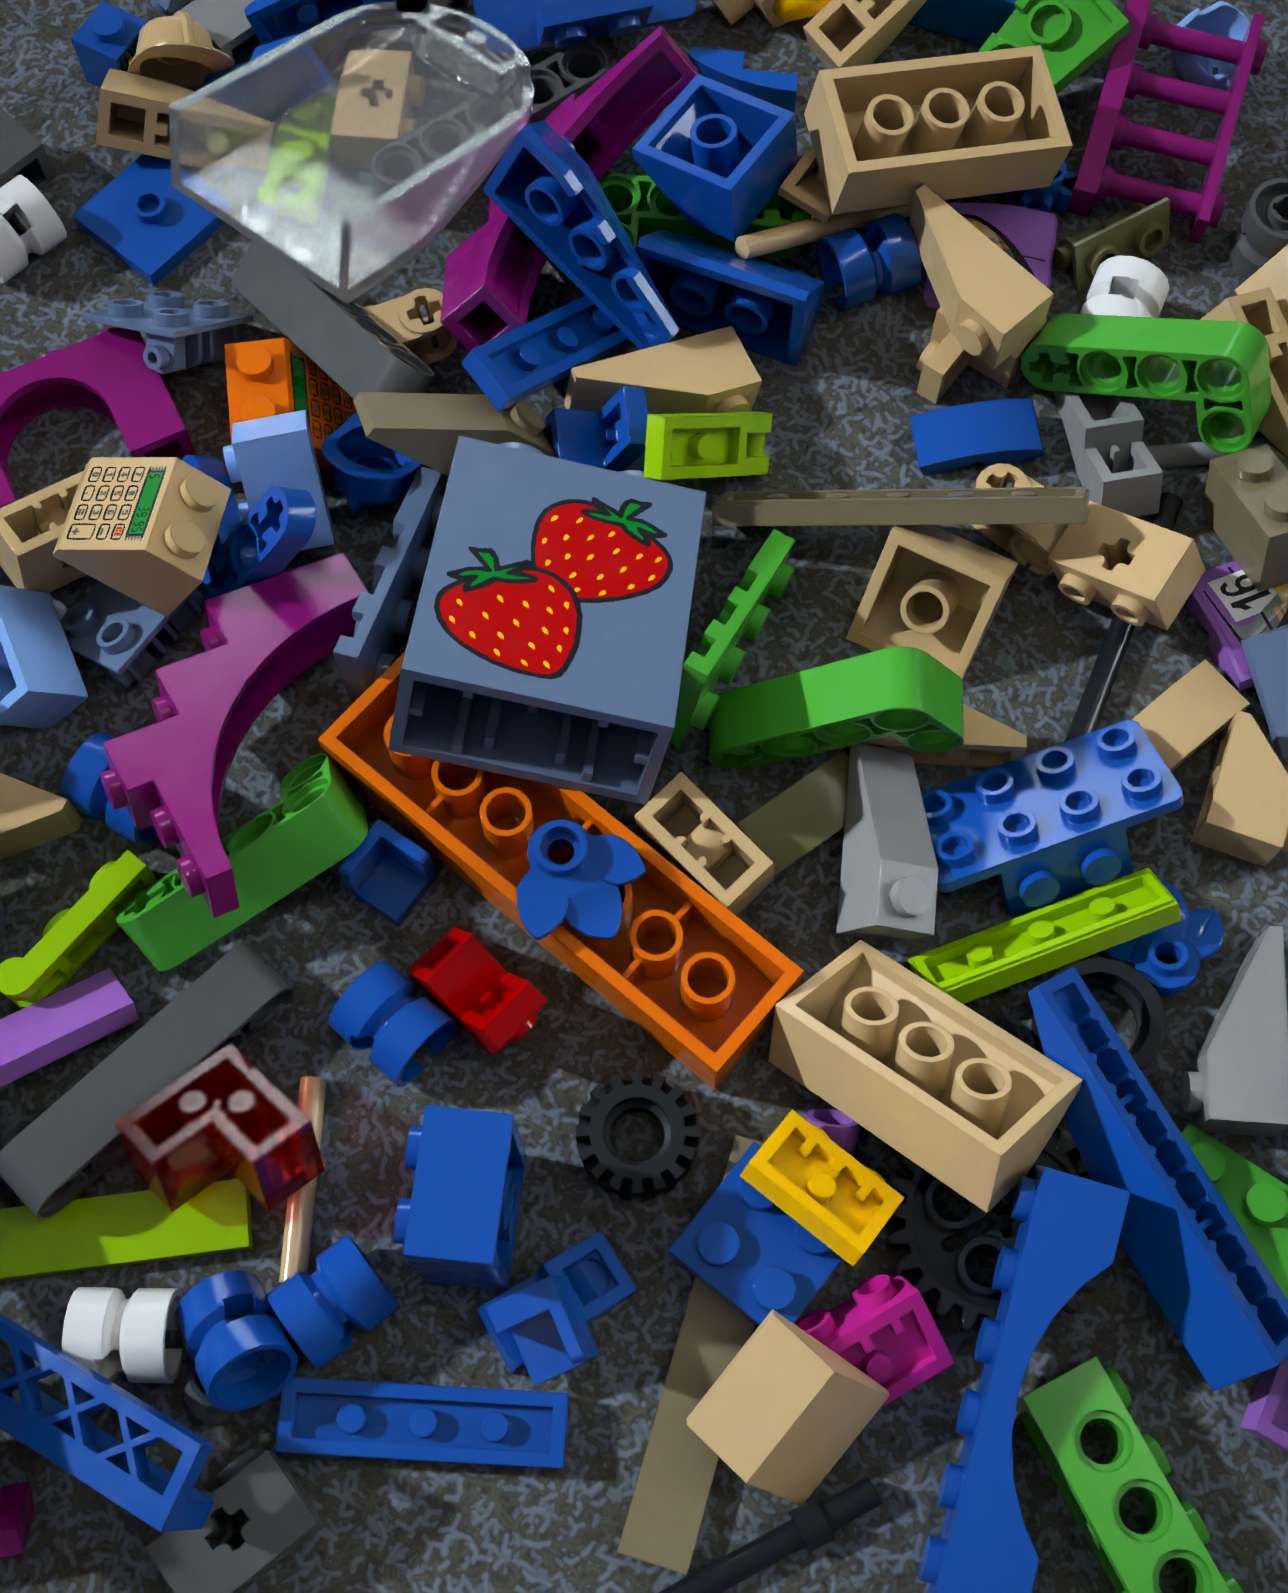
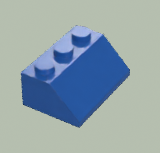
M660 229L640 237L636 245V252L679 328L702 334L732 326L745 350L796 367L798 366L821 312L824 281L811 278L802 271L787 270L759 261L756 258L744 260L738 257L735 252L704 243L692 235H680Z

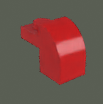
M456 927L448 930L406 972L429 998L454 1018L457 1025L492 1056H495L506 1044L514 1043L526 1035L536 1022V1014L548 1001L532 982L507 972L474 934Z

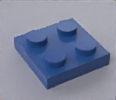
M754 1141L669 1249L668 1255L757 1327H759L772 1309L792 1323H795L842 1258L740 1177L748 1162L761 1148Z

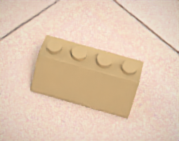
M861 939L775 1005L768 1062L986 1213L1018 1184L1021 1176H1026L1081 1088L1083 1079Z

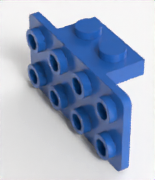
M472 0L483 50L486 55L494 58L551 46L560 49L571 48L583 44L588 39L606 35L612 38L626 37L637 33L642 28L687 20L693 16L696 10V0Z
M1124 720L1024 756L1019 761L1002 764L921 794L938 866L937 891L951 892L996 875L1000 895L1010 917L1133 873L1126 828L1178 810L1184 804L1181 786L1140 724L1134 720Z

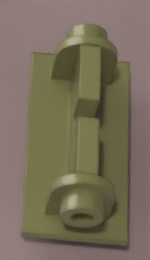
M1165 197L1150 206L1142 202H1135L1127 210L1101 222L1100 231H1096L1091 227L1073 237L1068 236L1061 239L1058 248L1054 249V263L1060 270H1065L1069 267L1073 269L1074 289L1078 292L1092 284L1098 266L1108 258L1121 255L1135 256L1143 259L1157 254L1162 248L1170 245V199Z

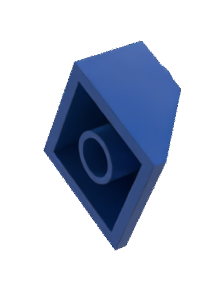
M697 74L632 148V154L636 162L687 222L735 242L737 237L742 235L779 190L782 183L798 163L796 116L794 112Z

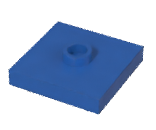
M144 154L72 215L78 228L153 286L234 216L229 203L172 160Z

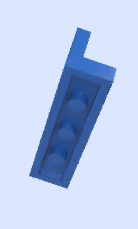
M0 1314V1338L11 1345L16 1371L15 1375L4 1368H0V1429L159 1532L202 1529L215 1500L194 1488V1485L214 1444ZM34 1359L41 1363V1365L35 1367ZM55 1373L62 1376L69 1408L40 1391L38 1380ZM86 1392L95 1398L88 1400ZM108 1406L118 1412L123 1442L92 1424L91 1413ZM140 1425L150 1432L142 1435ZM165 1440L183 1453L172 1474L148 1459L145 1448Z

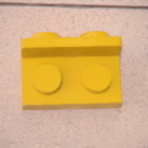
M793 1109L740 1174L742 1179L853 1267L905 1198L889 1186L876 1171L865 1167L833 1142L825 1131L814 1124H810Z

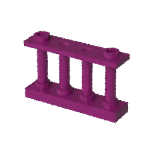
M1127 0L1123 15L1129 20L1132 32L1113 47L1067 212L1089 217L1094 200L1106 201L1107 196L1131 202H1142L1148 206L1166 197L1170 199V211L1193 216L1188 241L1199 244L1207 226L1217 228L1225 206L1227 194L1218 192L1249 75L1258 76L1267 52L1269 41L1259 39L1266 15L1254 13L1241 41L1157 21L1158 15L1148 13L1151 0ZM1151 44L1235 64L1229 89L1224 91L1144 72V65L1134 63L1137 49L1148 50ZM1135 95H1141L1220 114L1221 118L1215 140L1211 142L1129 122L1130 116L1120 114L1123 99L1134 100ZM1121 145L1207 165L1200 193L1191 192L1114 173L1115 167L1105 164L1109 148L1120 150Z

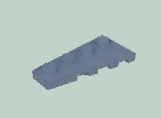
M421 466L418 468L393 522V540L397 542L395 548L389 546L381 547L374 562V593L360 592L353 607L352 619L356 620L354 637L340 635L333 650L347 694L352 703L398 659V656L393 655L399 636L408 638L410 635L417 603L412 601L417 584H422L431 550L430 547L433 542L446 489L443 473L434 469Z

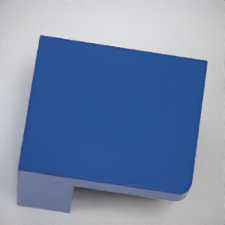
M380 819L368 831V835L363 843L347 857L339 868V874L347 891L398 927L438 878L431 855Z
M550 1275L486 1306L496 1333L513 1334L529 1376L535 1384L545 1383L601 1356L567 1276Z

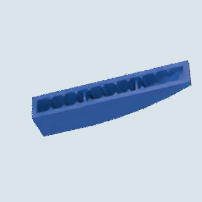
M1073 966L1028 991L1044 1055L1083 1079L1079 1092L1065 1113L1073 1140L1091 1180L1131 1191L1119 1238L1133 1265L1145 1282L1150 1296L1158 1303L1183 1343L1188 1357L1198 1367L1212 1391L1277 1367L1288 1357V1300L1075 967Z

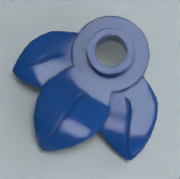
M554 820L545 823L530 838L527 856L531 869L522 878L516 890L517 907L521 921L527 932L536 940H540L552 933L563 921H566L571 928L587 937L602 940L613 939L620 928L623 915L622 900L618 886L627 885L645 874L646 869L642 859L634 847L619 836L590 835L581 825L569 820ZM560 846L568 847L574 852V856L565 864H557L549 858L553 849Z
M1160 880L1179 903L1181 921L1101 952L1106 958L1122 961L1144 974L1160 996H1173L1188 989L1196 981L1200 970V962L1218 952L1222 944L1224 930L1221 918L1216 910L1194 909L1188 911L1185 900L1176 887ZM1166 955L1173 958L1177 963L1165 964L1159 961L1156 956Z

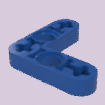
M186 455L181 459L231 488L205 576L200 584L204 600L279 575L311 538L316 524L315 502L308 491L272 486L262 495L241 521L224 463L219 458Z

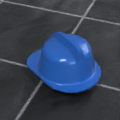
M357 412L322 443V456L333 467L335 485L342 494L347 496V506L350 511L358 513L369 504L385 505L402 500L407 494L418 468L423 465L368 439Z

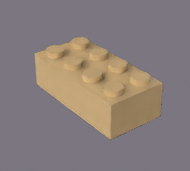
M1041 45L819 70L804 112L832 215L911 205L914 201L916 189L923 184L943 200L1049 187L1073 146Z

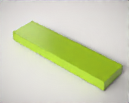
M1145 868L907 960L911 972L962 1004L1177 923L1181 921L1179 903L1152 870Z
M246 1178L74 1199L60 1212L44 1220L37 1219L26 1206L0 1209V1282L253 1250L250 1185Z

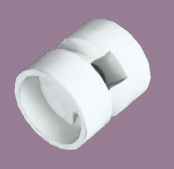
M17 175L0 187V283H5L29 266L28 254L32 252L39 256L44 255L67 238V232L55 210L42 193L22 175ZM12 218L24 234L18 236L7 220Z
M1121 255L1108 258L1098 266L1086 297L1087 301L1083 304L1080 314L1158 318L1170 289L1168 279L1160 268L1147 260L1135 256Z
M78 1287L73 1292L66 1310L62 1334V1352L111 1382L116 1379L120 1372H124L131 1383L172 1384L177 1378L181 1367L182 1349H166L165 1334L166 1330H178L175 1324V1311L180 1300L183 1298L182 1291L177 1288H138L130 1299H126L123 1291L119 1288Z

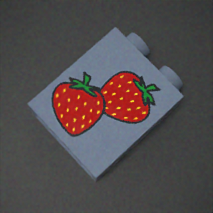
M459 435L401 667L388 750L646 805L675 727L706 492L665 483L663 480L643 477L644 471L640 470L617 472L547 456L540 450L524 443L504 442L495 444Z

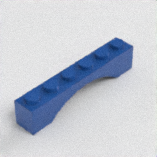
M1039 1165L1034 1166L1031 1178L1020 1177L1011 1207V1218L1020 1220L1014 1248L1002 1247L993 1277V1289L1002 1291L995 1320L987 1317L983 1319L975 1347L974 1360L984 1363L977 1392L969 1389L965 1390L958 1412L956 1433L966 1435L958 1464L947 1462L940 1482L937 1506L947 1509L940 1538L928 1535L920 1561L918 1579L929 1583L927 1593H1032L1039 1557L1023 1522L1013 1476L1012 1431L1018 1392L1032 1353L1054 1316L1084 1284L1113 1264L1131 1191Z

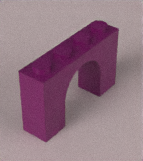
M120 327L107 328L91 338L63 349L50 351L39 359L7 372H0V508L20 499L8 469L9 452L14 439L31 420L53 409L84 407L104 414L119 428L132 457H177L182 459L186 455H197L160 373L148 368L144 362L143 352L147 346L139 331Z

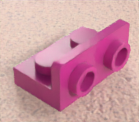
M896 1272L890 1275H875L862 1281L854 1288L852 1292L853 1297L829 1311L821 1309L810 1312L795 1323L796 1326L888 1389L889 1398L881 1408L955 1364L920 1291L901 1275H897Z

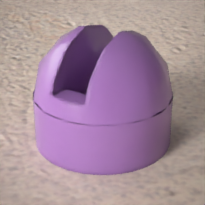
M816 1107L807 1111L806 1120L810 1124H814L825 1131L833 1142L850 1155L855 1151L860 1131L858 1123L835 1107Z

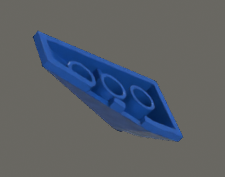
M545 120L527 123L518 131L482 191L639 350L668 343L680 329L589 165L577 153L573 144L564 136L559 135Z

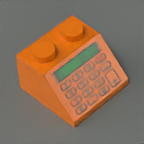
M283 337L224 344L231 445L233 423L306 410L320 471L333 470V467L322 456V443L356 413L354 399L289 339Z

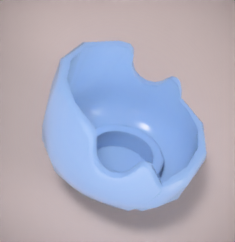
M1219 1L1201 11L1199 8L1195 9L1184 17L1177 26L1242 41L1250 22L1245 14L1228 2ZM1170 49L1175 71L1184 81L1220 90L1229 88L1235 64ZM1213 67L1218 68V74H1212Z

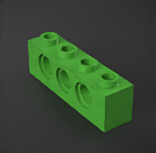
M1095 1356L1017 1398V1414L1116 1593H1162L1159 1587V1573L1162 1566L1171 1559L1180 1563L1186 1571L1188 1577L1186 1593H1244L1238 1582L1228 1571L1225 1570L1220 1573L1204 1546L1211 1539L1202 1518L1188 1501L1179 1502L1165 1475L1171 1472L1167 1457L1150 1433L1146 1432L1141 1435L1126 1409L1132 1405L1130 1393L1113 1367L1107 1366L1103 1368L1099 1359ZM1088 1422H1094L1102 1426L1110 1437L1111 1452L1107 1460L1102 1464L1090 1460L1082 1450L1080 1436ZM1130 1489L1141 1494L1149 1507L1148 1523L1138 1533L1129 1530L1122 1522L1119 1514L1120 1500Z

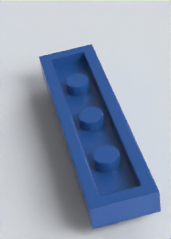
M584 296L473 348L461 364L498 412L570 376L572 368L600 361L633 343L587 296Z
M292 1377L291 1381L282 1389L275 1452L564 1470L569 1394Z

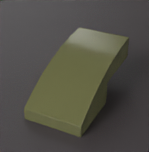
M844 749L737 823L744 834L774 862L775 875L844 828L850 759Z

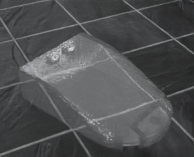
M381 2L358 6L329 18L169 105L172 187L344 303H350L417 255L451 221L502 159L518 131L529 122L535 92L530 77L531 65L529 60L509 37L476 17L429 4V14L396 12V2Z

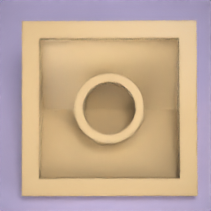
M772 1309L690 1413L686 1421L687 1426L746 1484L802 1505L889 1398L888 1389Z

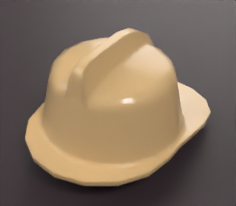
M178 10L173 16L158 17L142 26L138 37L136 54L129 63L128 72L167 80L202 93L200 88L206 76L233 67L234 61L230 55L214 48L212 39L203 25L192 20L189 13Z

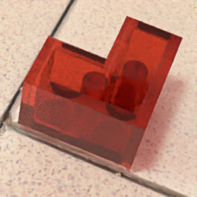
M232 1043L217 1051L114 1122L134 1171L171 1212L229 1171L270 1212L325 1171L311 1121Z

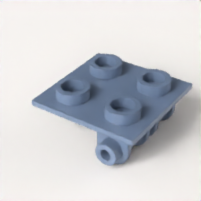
M174 291L148 293V301L145 302L136 299L107 301L108 309L83 314V320L146 333L147 347L143 352L144 362L148 368L160 374H168L197 365L225 360L224 344L240 343L237 325L253 321V315L229 311V303L226 301L197 300L193 303L184 302V294Z
M99 581L81 602L76 603L65 612L61 625L73 653L110 670L107 676L119 687L127 690L133 682L140 685L144 680L145 674L157 662L145 647L164 657L167 654V650L155 636L159 633L175 644L179 640V636L174 630L181 634L196 616L199 617L203 612L200 605L204 601V595L196 588L166 617Z

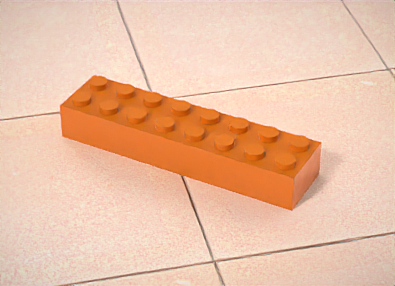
M404 652L318 738L323 753L327 754L350 786L530 937L532 936L527 932L520 918L516 890L522 878L531 869L527 849L530 838L539 827L554 820H569L581 825L590 835H616L630 843L642 859L646 872L639 879L627 885L618 886L622 900L623 915L617 935L610 940L590 938L577 932L566 921H563L546 937L534 940L710 1088L715 1090L773 1023L775 1005L800 986L804 970L584 792L388 750ZM560 846L551 851L549 858L554 863L565 864L573 858L574 852L568 847Z

